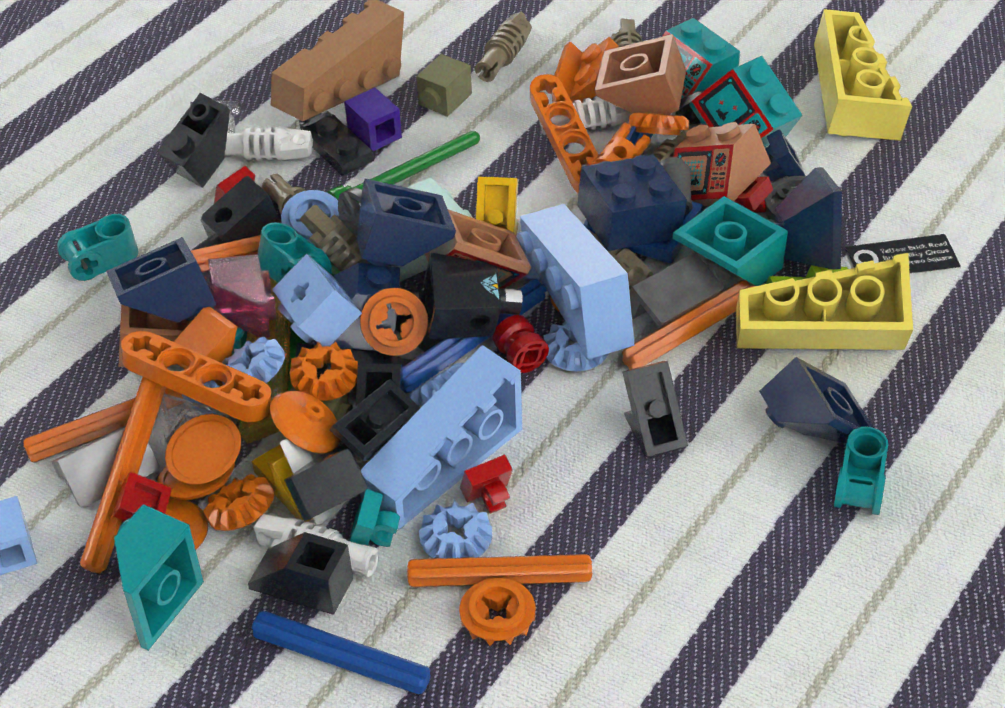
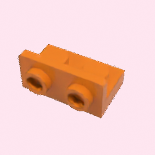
M610 37L598 45L596 43L591 44L584 52H581L572 42L564 46L554 76L562 82L572 103L574 100H580L583 103L584 98L592 99L596 96L595 86L604 51L619 47Z

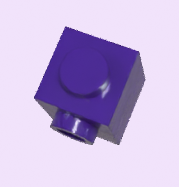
M375 87L344 101L347 127L372 151L402 138L399 108Z

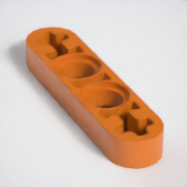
M549 74L539 75L530 84L531 105L571 186L579 193L582 165H591L599 154L559 78ZM546 90L548 94H552L551 104H549L547 95L540 91ZM556 115H564L570 121L565 125L558 126L553 124L550 119ZM569 143H579L584 147V150L580 153L572 154L568 153L564 147Z
M132 332L121 341L122 363L131 372L244 422H258L270 414L271 389L262 380L152 332ZM176 364L188 367L182 371H170L167 369L169 366ZM216 380L225 383L217 388H209L203 385L208 381Z

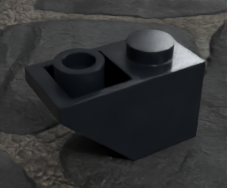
M199 93L156 153L178 175L203 188L225 158L229 108Z
M307 532L301 533L268 548L248 582V587L256 592L334 615L353 580L348 544Z

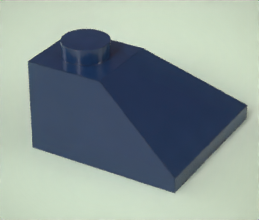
M817 167L776 207L775 222L773 223L788 231L784 259L832 270L841 269L842 191L823 167Z
M370 179L364 180L357 233V243L362 259H366L369 263L383 267L392 264L402 267L454 238L456 229L442 195Z
M183 237L106 271L120 304L177 323L184 319L192 321L203 308L217 305L201 269Z
M357 263L333 277L362 312L368 299L375 293L383 289L399 288L400 267H382L373 264ZM387 304L388 318L382 321V324L376 325V328H391L395 334L397 315L394 309H391L390 304ZM360 316L333 342H337L340 348L376 351L368 344L361 332ZM313 339L309 344L316 345L317 342Z
M795 357L759 391L768 406L765 409L766 414L780 428L787 426L803 435L847 443L849 434L856 428H874L846 383L798 357Z

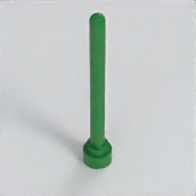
M469 131L370 180L394 185L478 144L480 135L476 131ZM361 183V184H359V185H357V186H355V187H353V188H358V189H361V190H362V188H363V183ZM339 185L328 190L326 193L338 200L341 193L352 187Z

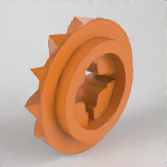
M639 112L629 116V125L636 127L635 132L681 135V130H689V120L684 116Z
M388 288L375 293L368 299L361 312L360 325L365 340L376 351L386 355H402L414 350L422 342L427 332L428 315L423 303L416 295L405 289ZM387 304H390L391 309H394L396 315L404 314V316L411 314L412 318L406 319V322L400 324L401 332L399 334L401 339L399 340L391 328H376V325L382 324V321L388 318Z
M318 341L314 348L307 349L302 347L299 356L291 358L290 381L296 391L310 394L320 401L334 400L349 393L356 385L358 361L354 359L351 349L342 350L337 342L333 343L330 347L322 346ZM331 363V369H327L318 379L317 368H322L324 364Z
M249 474L242 480L235 477L232 483L227 486L223 485L218 493L208 498L209 504L203 511L210 526L216 530L230 531L243 528L258 520L268 510L274 500V489L265 476L256 478L253 474Z
M490 578L476 583L466 591L460 602L459 612L461 624L469 630L472 640L478 637L485 639L489 646L494 641L505 640L511 645L514 637L518 635L527 636L529 626L535 621L536 606L530 591L519 582L507 578ZM492 608L495 611H499L502 608H506V618L496 616L490 619L489 609Z

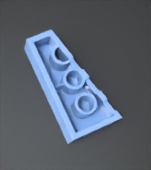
M565 204L520 216L522 232L517 233V239L587 359L634 346L628 273Z
M482 345L360 470L367 484V489L383 494L379 511H391L400 516L398 530L460 481L465 470L481 464L522 430L521 370Z

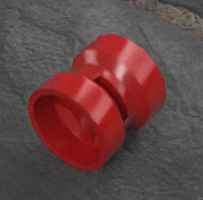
M513 315L503 320L496 327L492 340L498 350L507 355L506 358L510 364L521 370V373H527L538 368L548 356L549 347L539 334L534 333L533 325L523 315Z

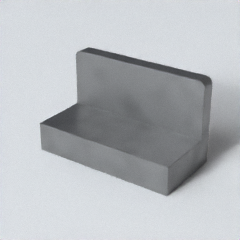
M694 252L632 286L629 292L632 319L648 312L658 326H664L719 295L723 290V285L698 254Z
M126 426L51 461L58 477L65 478L79 507H86L102 499ZM149 443L138 475L143 477L158 471L160 468Z

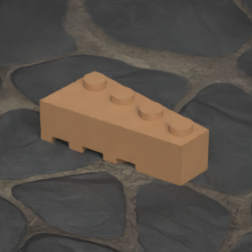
M368 0L365 2V10L358 15L355 13L349 14L342 20L343 26L334 33L326 31L318 37V42L310 51L305 48L272 72L271 106L301 121H305L350 98L398 77L401 69L404 12L379 0Z

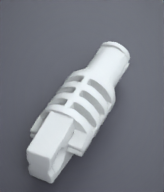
M597 96L594 97L593 101L590 98H584L583 103L580 100H574L573 102L585 129L588 128L589 131L596 130V126L599 129H604L606 124L609 127H615L618 124L628 122L629 116L633 114ZM556 115L550 121L555 125L562 126L569 123L570 119L564 115ZM540 123V127H541L542 133H543V135H546V133H545V131H544V129H543V127H542V125H541V123Z
M246 127L241 132L227 133L225 155L242 156L243 159L253 161L254 158L258 161H264L265 158L268 161H274L275 158L279 161L310 157L313 139L311 132L306 130L277 127L276 130L273 127H267L266 130L262 127H257L254 130L252 127Z
M263 514L254 526L258 543L268 548L307 532L348 544L352 571L370 577L378 563L377 548L343 539L342 534L337 530L327 529V527L315 525L307 521L304 522L301 519H286Z

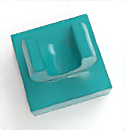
M369 489L365 490L355 514L348 541L368 546L371 540L377 545L390 547L393 534H396L400 516L391 511H379L383 494Z

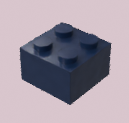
M639 155L635 158L612 162L603 161L598 164L581 167L577 206L607 251L672 240L673 232L683 226L687 199L654 155Z

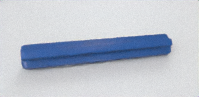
M260 611L252 624L253 636L257 639L415 694H423L430 681L431 675L428 666L267 611Z

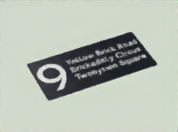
M945 234L846 247L854 268L859 263L872 260L874 263L892 260L893 256L908 253L910 274L961 267Z

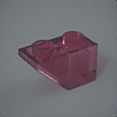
M258 254L208 259L210 288L217 304L213 306V309L244 331L258 337H270L269 320H276L274 295H271L269 270L261 271Z

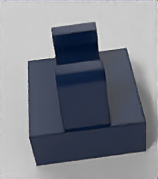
M778 129L768 135L767 139L770 145L765 150L771 164L763 173L766 177H769L770 182L785 176H806L796 151L782 131Z

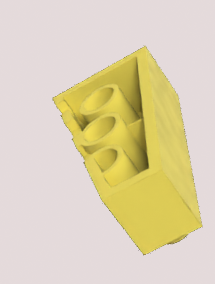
M824 9L814 42L828 134H837L839 136L900 141L912 105L908 98L901 97L899 93L901 85L895 76L890 77L888 74L885 57L883 54L875 51L873 47L875 40L860 14L856 12Z
M908 253L895 255L892 260L874 263L872 260L856 264L855 268L833 273L832 270L815 273V277L797 281L791 278L739 291L736 307L737 348L905 350L913 332Z

